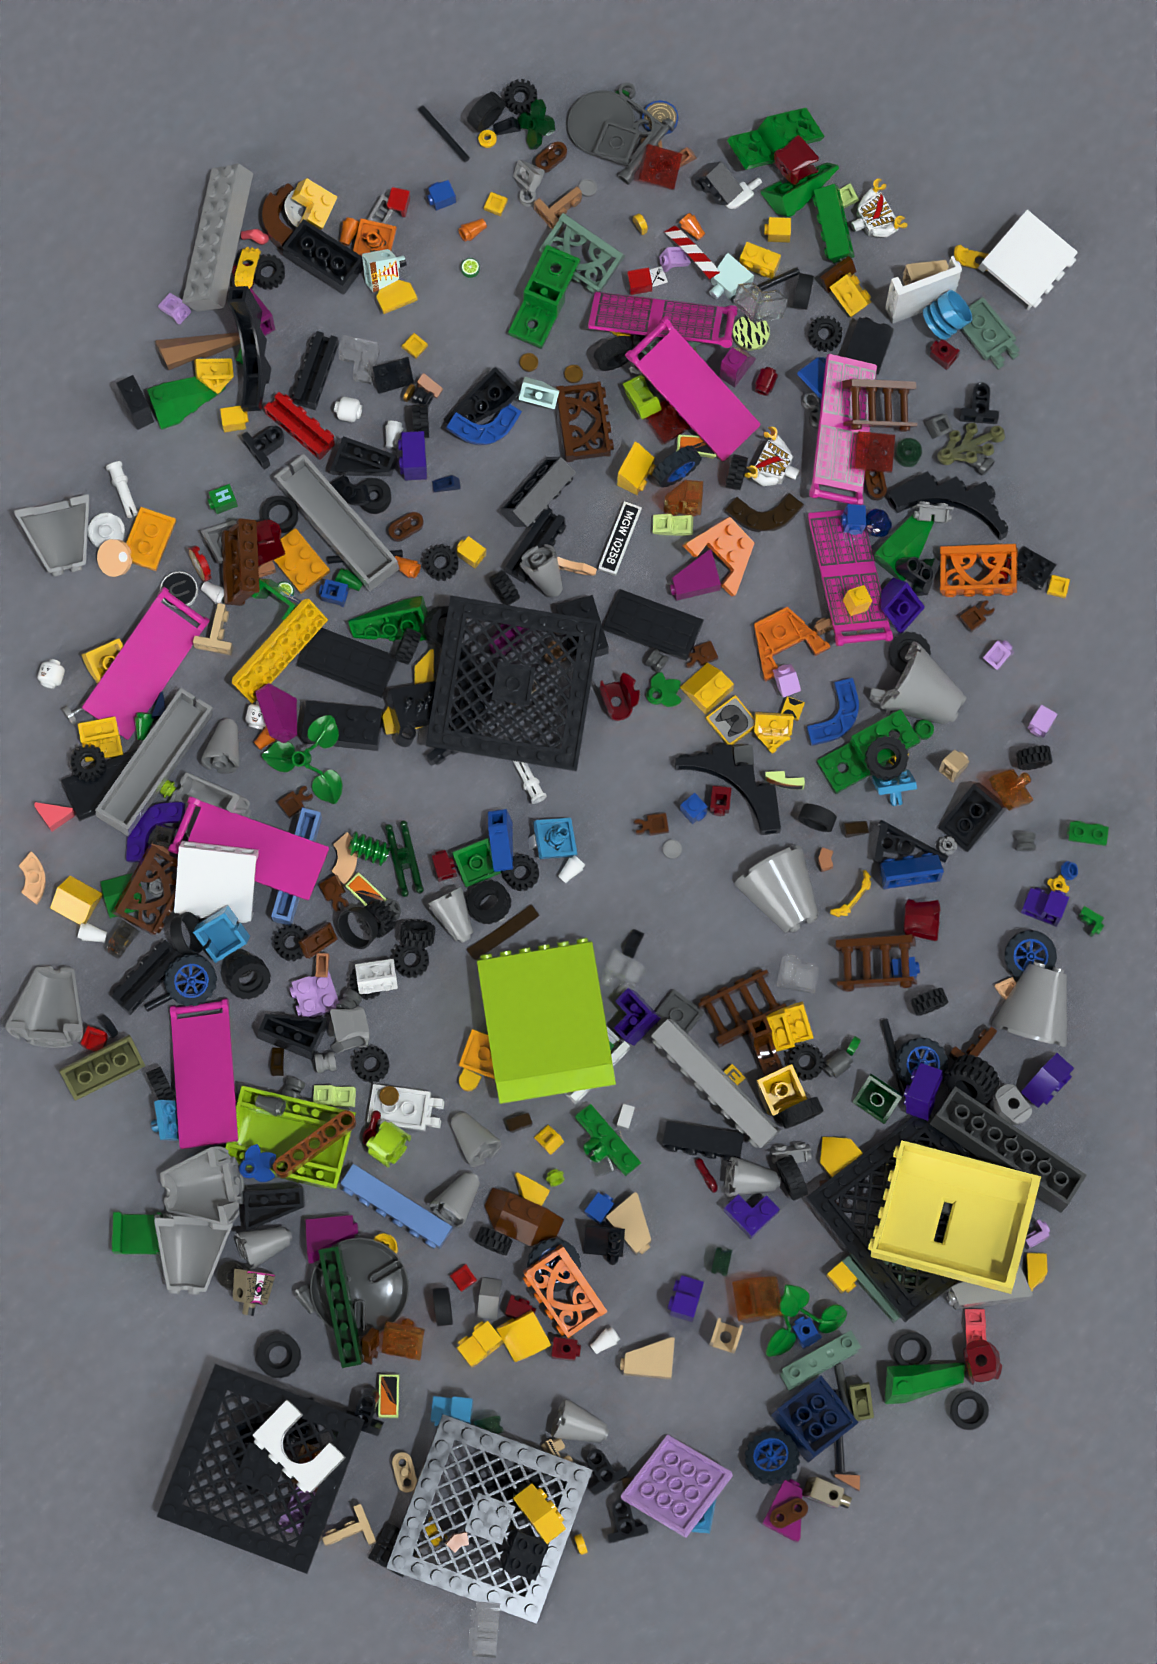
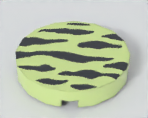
M754 314L740 317L733 328L735 343L741 349L747 351L763 348L770 336L767 322L762 317Z

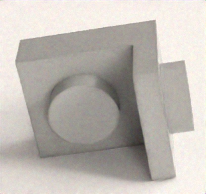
M872 688L869 700L881 705L887 691ZM886 710L885 714L889 715L890 711Z

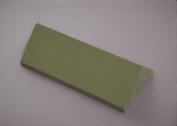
M128 1035L59 1071L76 1101L145 1067V1064L133 1039Z

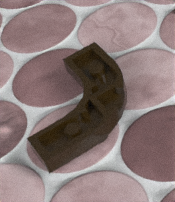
M789 493L772 511L758 512L736 497L725 509V513L748 530L755 532L776 531L786 526L804 507V504Z

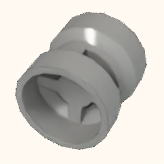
M334 1051L328 1052L326 1055L321 1053L315 1054L317 1073H323L325 1070L337 1071Z

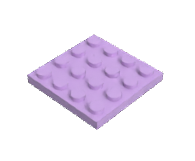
M667 1435L622 1493L621 1498L623 1501L687 1538L733 1477V1474L728 1469Z

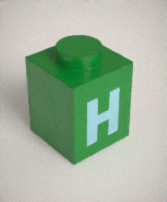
M230 484L209 492L210 498L207 501L211 510L215 509L216 514L238 507Z

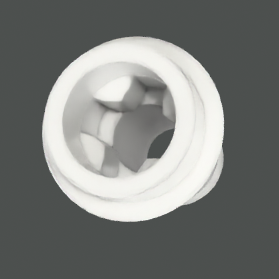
M388 421L387 425H385L386 448L396 449L398 439H400L401 432L404 429L401 422Z
M208 581L204 582L201 591L215 604H225L224 587Z
M575 855L572 858L569 857L558 877L567 883L583 871L585 864Z
M87 922L86 924L81 923L77 938L82 939V941L104 943L107 931H103Z
M612 1327L605 1328L590 1346L598 1354L618 1344L617 1342L620 1340V1337Z

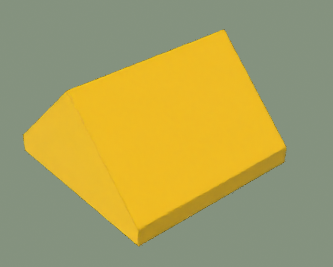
M69 876L57 887L50 909L79 925L81 923L86 924L101 900L103 893Z

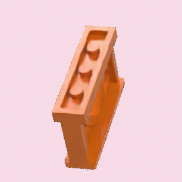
M1016 544L940 546V591L945 597H955L956 595L973 597L975 594L993 596L998 593L1010 596L1013 593H1017L1018 549ZM1007 557H1011V570L1004 567ZM977 558H982L984 565L993 570L978 582L970 577L965 570L970 569L975 564ZM995 558V560L992 563L996 565L988 563V559ZM947 559L952 560L954 569L947 571ZM963 559H970L969 564L961 566L966 564L963 562ZM1001 571L1008 573L1011 577L1007 584L998 583L999 579H1005L1000 574ZM953 573H958L959 575H956L952 581L958 580L959 584L950 586L947 583L948 577Z
M562 1244L523 1270L525 1276L522 1279L528 1287L532 1286L536 1292L533 1295L539 1304L542 1302L545 1304L547 1309L544 1311L550 1320L553 1318L556 1320L558 1325L555 1327L561 1336L566 1335L567 1338H570L599 1316L608 1312ZM560 1255L561 1258L555 1264L553 1269L545 1265L546 1263ZM539 1269L550 1272L549 1277L545 1274L540 1275L544 1278L542 1283L537 1282L534 1277ZM564 1271H568L570 1275L567 1279H564L558 1275L559 1272L563 1275ZM556 1279L562 1283H573L575 1281L579 1283L572 1294L574 1304L563 1303L553 1299ZM539 1288H546V1298ZM578 1293L585 1295L584 1299H579L581 1303H577L576 1296ZM552 1307L561 1310L559 1317ZM593 1307L597 1309L593 1313L582 1319L581 1311L588 1310ZM572 1311H577V1322L571 1326L565 1324L564 1317L569 1315L572 1320Z

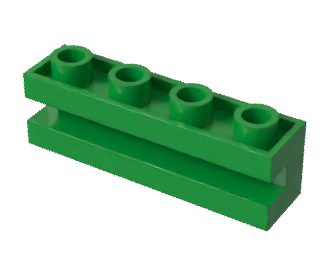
M831 184L815 189L813 202L819 211L817 220L823 229L821 237L827 247L824 249L826 258L830 259L833 263L841 262V258L847 256L854 258L855 255L839 187L836 184Z

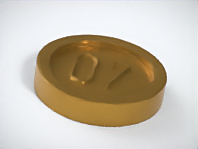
M532 353L524 354L520 359L521 368L527 372L534 371L538 367V358Z
M578 365L568 366L564 372L565 379L570 383L581 381L583 377L581 367Z
M409 385L403 397L404 401L408 402L414 393L415 385Z
M386 1086L380 1091L379 1098L384 1105L392 1106L398 1102L399 1092L392 1086Z

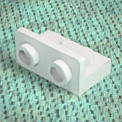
M394 959L355 964L359 994L390 991L398 988Z

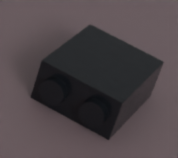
M859 317L845 358L877 365L876 374L879 375L894 328L885 323H876L867 317Z
M134 375L116 382L121 399L137 430L153 423L154 420L150 407Z

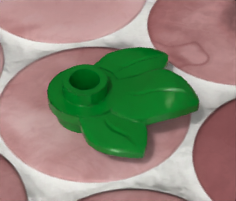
M662 672L654 675L651 679V688L647 691L648 701L651 704H663L666 707L679 705L682 700L676 694L680 688L681 681L677 679L665 680ZM658 693L660 697L656 699L652 695Z

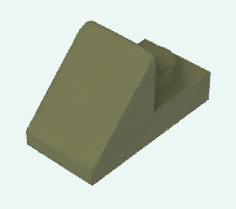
M869 1382L850 1385L848 1393L855 1419L861 1421L874 1418Z

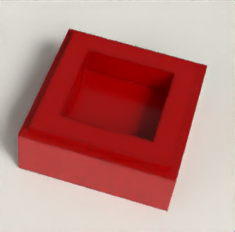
M466 1264L450 1275L461 1292L477 1282V1279Z

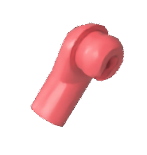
M259 229L241 232L242 240L252 239L261 245L269 241L268 235Z

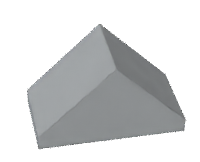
M482 1278L478 1302V1318L497 1320L502 1280Z

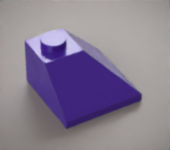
M893 577L881 591V610L897 632L901 634L922 612L925 606L907 582Z

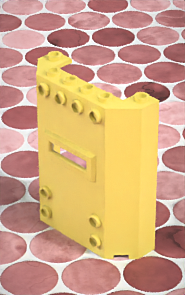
M901 1140L900 1146L895 1147L893 1155L896 1158V1166L894 1171L890 1170L888 1181L891 1182L890 1188L885 1189L883 1200H886L884 1207H880L878 1218L881 1219L880 1225L875 1226L873 1233L875 1239H870L868 1250H871V1257L1012 1294L1041 1176ZM946 1202L953 1205L943 1243L935 1242L934 1238L943 1204Z

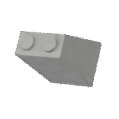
M1019 1265L1012 1294L961 1282L952 1286L947 1291L948 1295L946 1297L950 1306H954L955 1310L1025 1302L1033 1296V1293Z

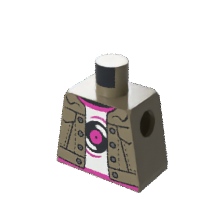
M234 1269L233 1300L244 1303L243 1315L254 1316L256 1304L266 1305L268 1303L275 1274Z
M808 1477L802 1493V1497L830 1508L842 1506L848 1509L852 1497L843 1494L844 1488L818 1477Z

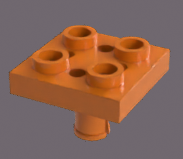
M361 218L353 251L360 256L364 253H369L370 249L371 251L385 249L392 251L397 227Z

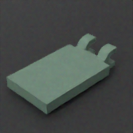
M982 297L970 305L972 321L962 328L961 331L986 361L991 358L997 369L1004 366L1003 362L1005 359L1000 354L1006 350L1012 360L1017 358L1020 349L1014 344L1016 337L987 301Z

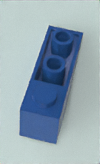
M507 809L488 812V830L494 872L513 869V821Z

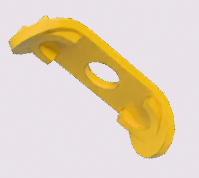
M956 245L954 249L955 259L959 261L960 265L976 269L980 265L975 262V258L982 257L985 259L989 255L988 253L969 250L962 245Z
M246 247L242 249L235 272L234 281L236 287L248 286L250 289L253 285L254 274L262 252L259 248ZM245 260H251L253 264L251 266H245L243 265V262Z
M863 870L864 880L861 885L862 889L848 906L844 904L840 908L831 909V915L837 917L848 916L847 913H851L853 906L866 890L871 888V876L866 870Z

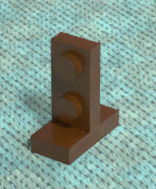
M992 1026L989 1030L984 1029L978 1036L980 1041L977 1045L973 1043L966 1051L968 1056H979L996 1035L997 1030ZM955 1046L948 1056L956 1061L959 1056H963L965 1053Z

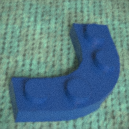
M510 404L502 409L491 423L486 425L473 423L456 412L447 425L446 430L471 444H492L501 440L509 433L522 411Z
M853 678L834 682L839 701L838 713L829 721L807 726L811 746L839 739L854 725L858 715L859 700Z

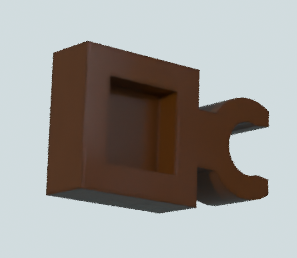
M988 600L981 604L980 609L973 606L960 616L959 619L970 632H973L986 622L984 616H991L994 613V608L989 611L984 608L988 605Z
M708 641L694 647L695 653H690L689 655L692 661L687 663L686 667L691 668L696 662L703 666L706 663L718 660V655L712 642Z
M306 786L300 788L299 794L296 795L292 791L278 801V805L289 819L301 811L302 808H305L303 802H309L313 799V794L309 796L303 795L308 790Z
M666 813L647 815V821L642 819L634 821V825L640 824L643 827L641 830H636V835H642L645 831H649L650 836L669 833Z
M334 875L319 884L326 900H333V909L336 912L341 911L339 908L340 902L343 903L344 907L349 906L347 899L342 897V894L346 893L338 875Z
M371 1328L361 1339L364 1362L372 1365L373 1358H378L376 1348L379 1346V1330Z

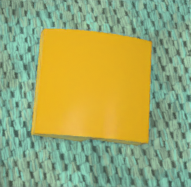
M116 717L78 724L83 748L85 744H88V747H91V744L95 745V748L99 747L101 752L103 751L105 759L124 754ZM85 757L86 763L95 761L92 757Z
M803 1001L781 1008L766 1016L772 1030V1039L776 1052L793 1048L795 1043L814 1039Z
M532 1310L515 1320L512 1318L496 1327L514 1362L532 1356L551 1346Z

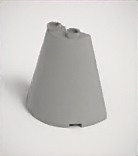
M88 494L35 508L32 506L14 510L17 519L48 573L58 576L64 574V570L71 569V572L82 570V566L86 565L89 513Z
M914 641L905 656V659L909 660L895 689L887 691L880 708L892 712H897L901 709L904 715L943 725L949 721L953 723L958 717L957 711L959 707L964 704L967 697L963 695V692L926 650Z
M187 772L180 780L181 788L172 793L171 799L168 802L185 803L186 811L187 801L189 797H193L250 818L251 810L249 809L250 802L244 796ZM195 807L185 833L188 838L201 809L200 807Z
M799 845L793 847L795 850L791 851L789 847L764 859L750 868L747 876L741 875L734 883L785 934L789 931L791 933L801 929L800 924L804 922L810 924L818 919L817 916H819L803 849Z
M1034 961V964H1028L991 1025L998 1029H1006L1007 1032L1066 1047L1067 974L1064 973V969L1053 967L1052 970L1046 969V964Z
M51 966L36 967L6 1023V1030L15 1038H25L28 1044L40 1047L62 1048L72 1046L74 1041L79 1042L83 1036V1025L75 970L70 967H62L58 971L54 970Z
M218 1146L210 1147L160 1173L161 1185L167 1190V1195L164 1198L167 1212L224 1226L231 1224L240 1212L237 1210L239 1204H243L244 1181L243 1176L240 1174L237 1160L228 1154L227 1149Z
M164 1213L162 1218H160L161 1215L159 1214L155 1215L154 1224L167 1290H169V1293L179 1294L181 1290H188L189 1294L195 1295L200 1294V1292H206L233 1222L224 1226L173 1213Z

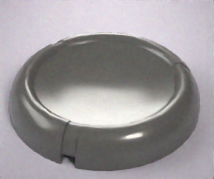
M352 1238L335 1244H341L358 1335L363 1336L367 1334L371 1328L379 1330V1333L387 1330L403 1313L409 1296L408 1274L401 1259L388 1246L373 1239ZM319 1261L318 1265L314 1267L311 1276V1299L319 1317L327 1326L334 1330L321 1261Z

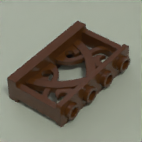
M601 381L566 387L556 386V389L559 390L557 402L566 462L611 456V450H614L613 439H609L608 433H611L610 421L606 422V415H609L608 405L604 404L603 398H606L605 387H601ZM587 392H593L597 396L594 402L590 401L591 396L587 397L586 402L582 401V398ZM580 393L579 399L565 397V395ZM598 405L600 408V413L595 409V407H597ZM575 406L578 407L575 414L569 413V409H574L575 411ZM581 409L588 412L596 420L586 435L580 427L569 425V422L575 420L580 415ZM601 425L603 428V433L598 432ZM577 431L581 434L582 438H580L579 435L577 437H573L572 433ZM598 438L602 439L604 444L600 449H594L589 444L591 440L593 444L598 445L596 440ZM583 445H585L588 449L585 451L573 452V450L578 449Z
M240 518L229 530L221 532L224 602L226 605L243 606L245 600L260 591L256 520Z
M149 845L114 907L112 914L121 917L150 935L160 933L164 927L163 920L165 916L168 917L174 908L171 905L175 900L176 880L171 878V874L174 872L165 874L164 871L171 866L177 868L178 860L161 851L156 846ZM157 855L169 863L161 867L154 859V856ZM148 870H150L152 874H154L155 871L157 873L152 878H148L146 876V872ZM159 878L162 884L163 897L157 901L145 903L146 895L142 887L139 886L140 882L149 883ZM170 885H174L172 891H170ZM135 893H140V894H141V903H140V904H138L139 899H138V900L134 899V894H135ZM164 905L161 911L159 912L157 907ZM125 909L138 910L137 919L125 913ZM143 910H146V917L148 919L151 913L155 915V921L152 924H146L143 921Z

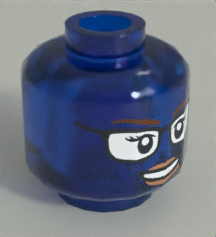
M873 509L866 515V527L872 536L884 537L889 533L892 522L884 510Z

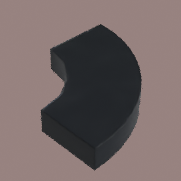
M344 475L330 482L348 504L365 505L371 502L368 488L365 484L353 485L348 477Z

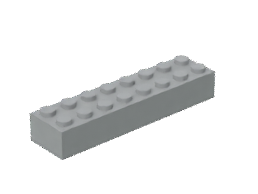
M239 163L227 165L226 167H216L211 170L182 301L183 304L196 312L224 308L253 177V173Z
M305 454L291 463L293 475L288 466L275 475L278 487L295 503L298 510L370 592L399 570L397 559Z
M180 688L96 808V817L129 837L165 782L212 717L213 707L200 699L196 701V707H194L195 696Z
M667 1019L651 1035L654 1038L652 1042L659 1049L662 1048L667 1052V1058L673 1063H678L681 1066L680 1071L686 1077H692L695 1080L693 1084L701 1092L705 1091L709 1095L707 1097L713 1105H719L722 1108L721 1113L728 1120L733 1119L736 1122L734 1126L742 1134H748L750 1137L748 1140L754 1147H766L782 1131L673 1019Z

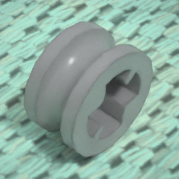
M526 188L522 189L519 194L520 203L526 207L532 206L536 201V193L528 191ZM527 194H530L531 200L529 198L528 200H525L524 195L527 196Z

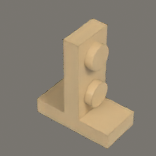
M218 603L210 638L194 636L193 644L196 649L232 656V643L220 641L223 640L225 629H223L224 622H227L229 617V611H227L225 604Z
M361 1504L354 1506L359 1522L356 1523L353 1520L344 1524V1529L337 1531L335 1528L325 1532L326 1536L322 1538L325 1546H329L361 1531L364 1532L369 1546L377 1542Z

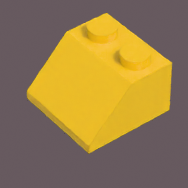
M634 442L618 472L617 486L635 495H638L640 490L643 491L648 482L646 478L648 475H652L656 468V465H654L655 457L637 442Z
M120 638L81 654L89 673L97 684L123 647Z
M706 663L680 689L706 715L733 691L734 683L720 669Z
M792 1064L756 1080L759 1097L767 1115L774 1116L793 1105L807 1100Z

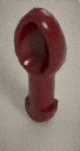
M377 1110L372 1112L369 1126L362 1134L365 1146L372 1136L375 1137L377 1135L376 1127L381 1118V1113Z
M701 1158L696 1159L695 1165L703 1175L706 1185L713 1193L717 1192L718 1186L714 1177L710 1174Z

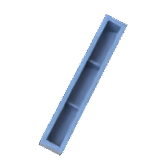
M302 808L295 835L316 842L322 821L321 812ZM278 891L271 916L273 922L291 926L300 898Z
M354 1164L340 1183L344 1193L351 1197L353 1194L360 1198V1203L366 1207H369V1205L376 1208L375 1212L384 1218L386 1215L393 1219L391 1221L393 1224L400 1228L402 1226L408 1228L410 1235L417 1239L419 1236L426 1240L425 1244L433 1249L435 1247L441 1249L453 1230L451 1225Z

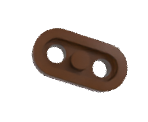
M562 142L552 143L536 157L535 166L543 169L544 173L550 172L566 158V145ZM559 151L561 154L556 155L555 152ZM542 163H547L548 165H547V166H542L541 164H542Z
M870 463L866 466L864 475L867 492L871 499L881 500L887 492L884 472L879 464ZM875 472L876 476H871L870 473ZM878 489L880 493L876 494L874 493V490Z
M411 512L393 522L389 527L390 538L400 542L420 531L424 525L422 515L417 512ZM413 521L418 522L415 526L411 525ZM399 530L402 533L400 535H396L395 532Z
M793 1499L774 1509L770 1514V1522L775 1528H784L805 1517L808 1512V1505L803 1499ZM795 1505L802 1507L801 1512L794 1510ZM778 1514H782L784 1516V1520L782 1522H779L776 1517Z

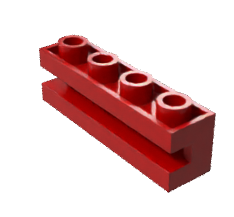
M278 392L274 396L275 400L272 403L268 402L264 406L265 414L317 459L321 460L335 445L334 435L328 429H322L320 423L315 418L308 417L306 415L307 412L301 406L297 407L294 405L293 400L287 394L283 395Z

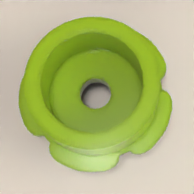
M169 780L165 782L160 790L164 798L167 796L171 797L172 793L177 789L174 786L175 782H170Z
M558 1169L550 1171L547 1174L546 1182L551 1187L562 1184L565 1180L563 1177L564 1172L558 1171Z

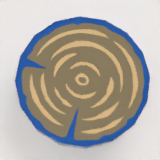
M659 100L646 106L645 110L655 119L662 123L663 119L670 118L676 124L674 128L677 127L678 113L672 104ZM643 114L642 119L649 121V125L643 124L646 131L649 132L652 130V122L649 117Z

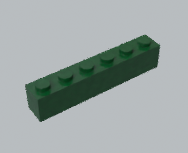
M341 1244L321 1248L318 1251L341 1367L361 1365L364 1360Z

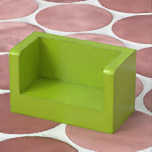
M642 374L623 383L626 396L642 420L662 410L657 396H653Z

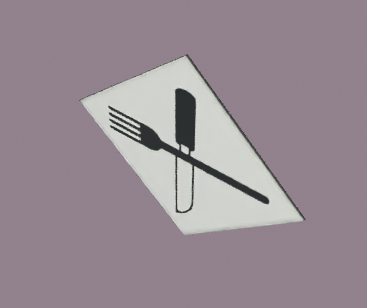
M662 266L650 270L652 287L668 282Z

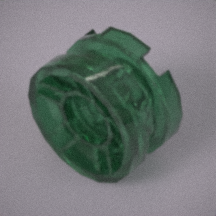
M913 438L901 440L895 452L897 462L903 467L917 465L922 455V446ZM907 450H910L912 452L906 455Z
M717 1246L711 1274L720 1273L722 1276L727 1277L732 1254L731 1249L722 1250V1247Z
M500 1416L488 1417L474 1422V1426L493 1433L500 1434L504 1432L503 1426H500Z

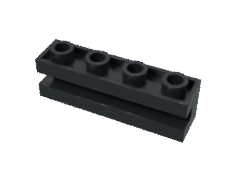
M319 331L316 332L315 337H311L309 343L311 349L309 353L305 354L303 361L305 366L303 370L300 369L297 378L299 383L297 387L294 386L292 391L294 404L316 410L339 346L338 337L331 335L328 338Z
M550 508L541 513L505 566L506 573L524 584L527 579L531 580L520 565L522 563V556L535 546L543 548L544 544H548L554 547L556 543L555 538L558 534L561 535L566 528L565 517L560 514L558 516L553 514V510Z
M166 940L163 943L159 942L153 948L154 952L149 957L146 956L139 963L140 967L136 971L132 970L127 975V980L122 985L119 984L112 992L113 1000L130 1015L164 981V972L167 970L168 964L174 961L175 957L182 956Z
M667 1121L662 1147H665L666 1151L670 1152L683 1150L688 1155L696 1156L697 1153L705 1154L704 1157L716 1159V1156L723 1157L725 1161L732 1162L729 1161L731 1157L740 1159L744 1134Z

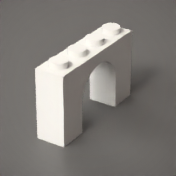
M286 1400L253 1434L256 1438L254 1443L262 1450L265 1447L270 1452L268 1457L275 1464L280 1462L284 1466L282 1471L289 1478L294 1477L298 1481L296 1485L304 1493L306 1491L312 1493L346 1457L332 1443H329L308 1463L298 1464L291 1461L284 1452L283 1440L287 1431L303 1414L289 1400Z

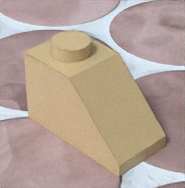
M953 750L943 759L939 772L954 783L968 767L970 761L967 760L968 757L963 752Z

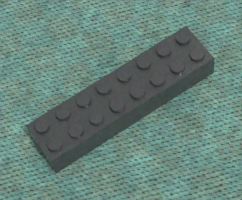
M956 1086L930 1123V1125L987 1163L1041 1176L1037 1197L1060 1213L1069 1205L1087 1176Z

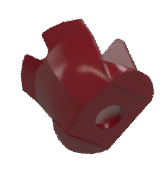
M799 135L784 148L774 152L776 167L791 184H798L800 179L818 173L814 165L810 164L819 161V157Z
M272 520L256 522L258 566L284 556L285 550L280 539L281 528L278 523Z
M624 672L620 676V682L604 685L603 680L600 681V694L608 711L609 718L614 721L628 718L632 713L633 707L637 706L640 697V690L634 689L636 680ZM618 697L622 703L620 706L614 707L612 706L611 699Z
M908 899L905 904L903 933L937 941L941 911L939 900L915 902L912 899Z
M981 1339L968 1343L963 1348V1354L971 1384L974 1385V1381L998 1380L1001 1375L1002 1364L1000 1363V1353L995 1346ZM978 1355H984L987 1358L985 1366H978L975 1359Z

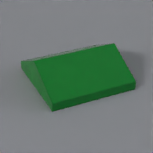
M488 838L452 852L465 887L501 874V871L494 872L491 846Z
M133 873L101 881L102 892L110 919L118 917L112 914V911ZM135 893L134 899H139L138 904L141 903V894ZM125 909L124 912L129 914L138 910Z

